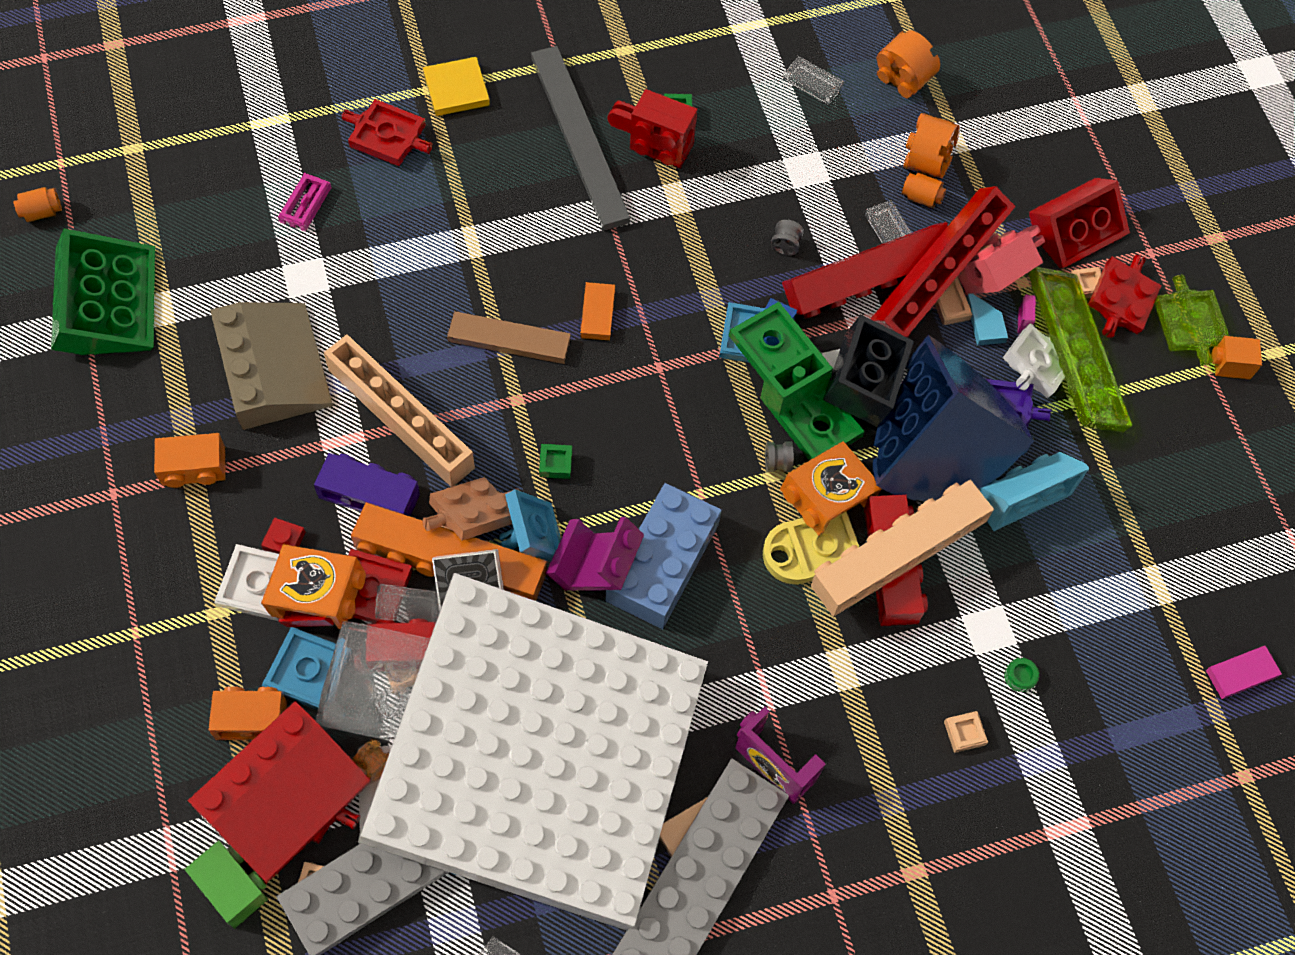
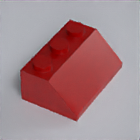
M1094 178L1029 212L1032 226L1038 225L1040 229L1036 236L1043 235L1045 239L1041 246L1059 268H1065L1130 233L1117 180Z

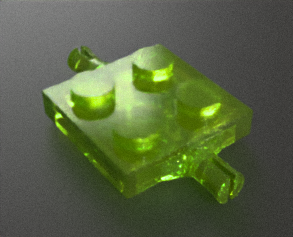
M1176 275L1172 278L1177 292L1158 295L1154 302L1169 350H1195L1200 365H1209L1213 362L1209 348L1217 347L1224 336H1229L1214 290L1188 289L1185 275Z

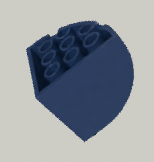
M928 335L906 365L909 371L900 385L894 408L878 425L874 446L878 448V458L876 457L873 460L874 478L878 487L891 494L906 495L907 499L927 501L933 498L936 501L944 496V491L955 483L962 485L971 479L978 489L991 483L1029 450L1034 439L1017 412L986 379L954 352Z

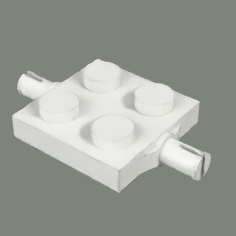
M1030 323L1003 356V359L1008 362L1009 366L1021 374L1020 378L1016 381L1017 387L1022 384L1019 389L1026 390L1030 384H1034V389L1042 393L1046 398H1049L1057 390L1074 364L1063 354L1057 345L1062 340V334L1058 335V331H1052L1050 336L1047 337Z

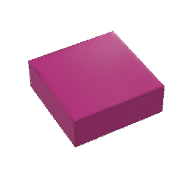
M1035 295L1023 296L1018 309L1019 335L1030 323L1032 325L1035 323Z

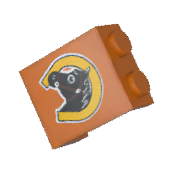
M843 441L789 472L780 490L786 501L792 504L802 515L806 525L813 528L818 536L824 533L830 521L859 503L865 508L869 496H878L881 488L876 485L875 478Z
M283 544L261 604L271 617L283 619L286 610L331 618L338 629L345 630L348 619L350 620L354 615L355 598L358 589L361 590L364 586L366 574L357 557Z

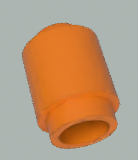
M909 173L903 186L902 195L907 196V199L933 209L936 204L941 205L947 189L942 188L943 181L921 173L916 175Z
M47 187L19 193L17 194L18 200L14 201L18 217H24L26 222L55 216L56 212L62 211L60 199L55 188L47 189Z

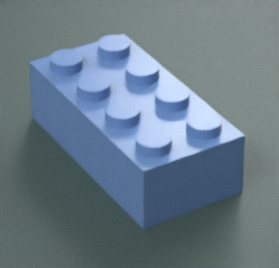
M664 483L639 528L644 537L621 590H606V602L663 629L719 525L722 510Z

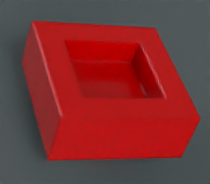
M274 518L261 544L262 549L279 554L283 544L299 547L306 533L304 527Z

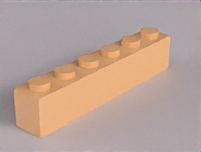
M346 334L324 352L329 372L450 487H454L475 469L473 452L350 336Z
M971 479L962 485H959V483L951 485L944 491V496L936 501L933 498L928 499L919 506L918 512L913 515L904 514L893 522V527L885 532L882 529L877 530L867 538V543L857 547L853 545L841 554V558L834 563L827 561L821 564L814 571L815 575L811 587L833 617L986 523L994 508Z

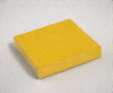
M477 57L423 67V74L435 116L490 105Z

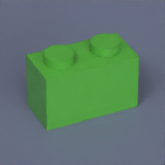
M218 840L184 870L224 920L235 929L269 900L262 892L267 886L254 870L247 874L240 865L244 860L231 846L226 848Z

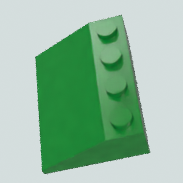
M64 228L57 243L55 255L51 350L80 355L152 350L154 344L155 246Z

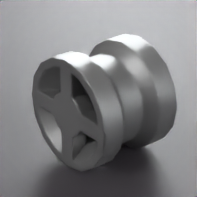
M792 220L779 221L775 227L776 235L772 237L770 246L781 255H795L799 250L800 244L798 241L802 239L804 229L799 223Z
M792 441L784 442L782 445L766 442V472H774L776 469L791 472L794 461Z

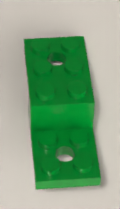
M780 302L730 329L729 337L764 380L760 399L809 461L843 441L849 446L863 437L864 430L850 413L823 400L833 367ZM767 336L776 337L780 343L771 346L766 344L763 339ZM823 421L829 426V429L827 431H818L814 428L813 423Z

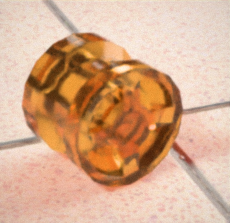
M374 738L362 746L352 760L360 769L366 772V776L373 783L381 778L390 752L383 751L381 743Z

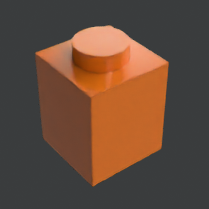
M1224 336L1211 353V363L1215 364V376L1251 379L1262 366L1260 339Z

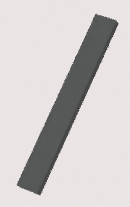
M554 46L531 52V59L602 230L629 224V213L558 47Z

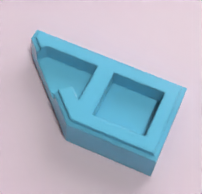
M973 293L968 294L966 299L972 312L971 322L977 345L1006 343L1008 335L1002 312Z

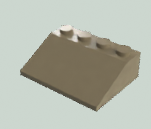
M239 302L210 310L235 413L242 430L333 406L305 303Z

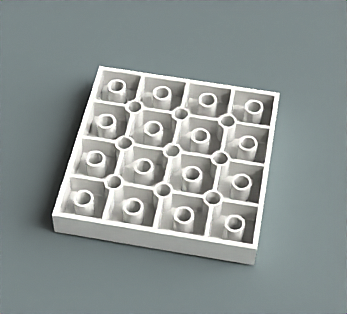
M454 573L358 842L623 930L634 927L708 661Z

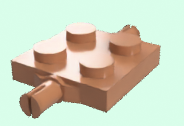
M483 477L431 493L429 504L437 512V515L423 518V526L426 531L441 526L447 527L454 531L463 541L511 525L512 520L505 494L509 492L501 493L497 491Z

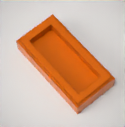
M586 282L581 338L610 341L615 285Z

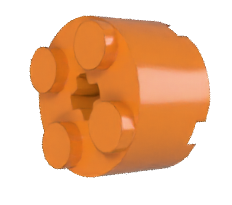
M908 30L906 33L902 31L878 53L877 64L879 70L877 71V76L885 84L891 82L897 87L898 92L904 98H909L917 93L940 70V59L938 55L933 57L930 52L933 46L921 34L913 30Z
M921 113L917 120L916 133L911 132L908 137L906 149L910 150V152L907 153L903 167L935 178H943L953 158L951 153L953 146L956 147L958 142L960 125Z

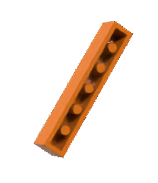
M367 502L351 534L356 550L412 565L419 573L430 577L434 576L433 557L498 549L504 590L534 601L537 600L547 575L546 560L475 537L462 541L454 531L444 527L426 531L422 520Z

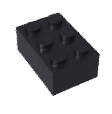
M860 314L845 333L823 400L877 427L894 408L914 341Z

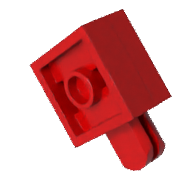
M645 89L636 106L620 100L615 102L607 119L612 127L630 133L631 150L640 155L657 159L666 165H672L681 169L694 145L698 109Z

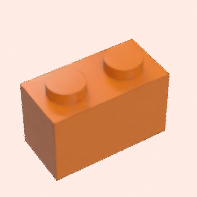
M211 433L155 438L154 473L161 485L177 488L190 483L210 485L216 481L226 480L225 445L220 434Z
M231 686L225 687L224 691H213L209 732L215 740H254L286 710L287 700L282 691H278L274 687H260L258 691H245L243 688Z

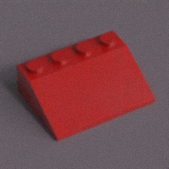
M294 701L198 790L188 802L239 856L268 883L371 783V780L328 733Z

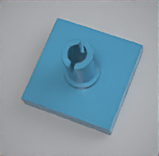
M516 489L505 494L513 529L500 534V540L507 539L500 542L502 547L512 550L519 547L521 553L551 562L561 541L552 503Z

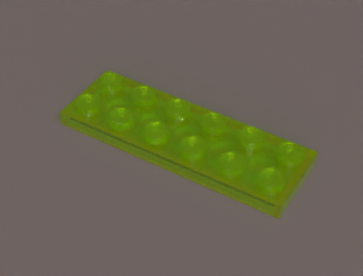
M1035 267L1028 273L1032 289L1040 305L1041 315L1046 322L1050 340L1054 345L1059 359V366L1064 373L1068 391L1072 396L1077 410V417L1082 427L1125 432L1132 427V423L1077 274Z

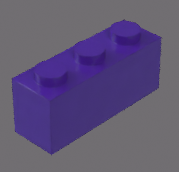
M328 453L314 483L318 498L359 512L362 511L367 502L411 516L420 496L418 482L412 476L405 473L394 474L388 472L380 465L374 463L366 465L357 462L353 457L346 454L338 456Z

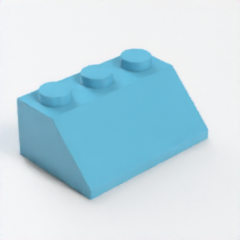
M1058 452L1050 457L1048 454H1044L1035 459L1032 465L1026 468L1018 466L1006 474V477L999 480L995 479L980 488L982 495L994 508L987 522L992 530L996 531L1072 495L1089 470V467L1082 461Z

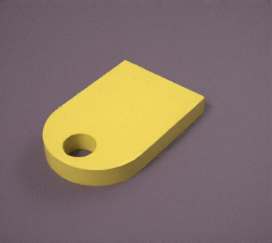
M847 512L831 520L824 533L818 536L813 528L807 526L803 518L782 523L770 531L763 547V560L768 571L776 579L788 584H803L813 581L814 571L821 564L827 561L834 563L841 558V554L853 545L859 547ZM776 550L784 551L788 555V560L784 563H778L773 560L771 553Z

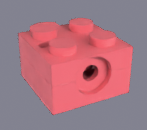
M1038 225L1025 228L1019 233L1011 230L1001 236L998 233L992 234L958 275L966 295L971 293L999 292L1042 264L1043 261L1037 247L1043 244L1045 239L1043 235L1036 236L1040 232Z

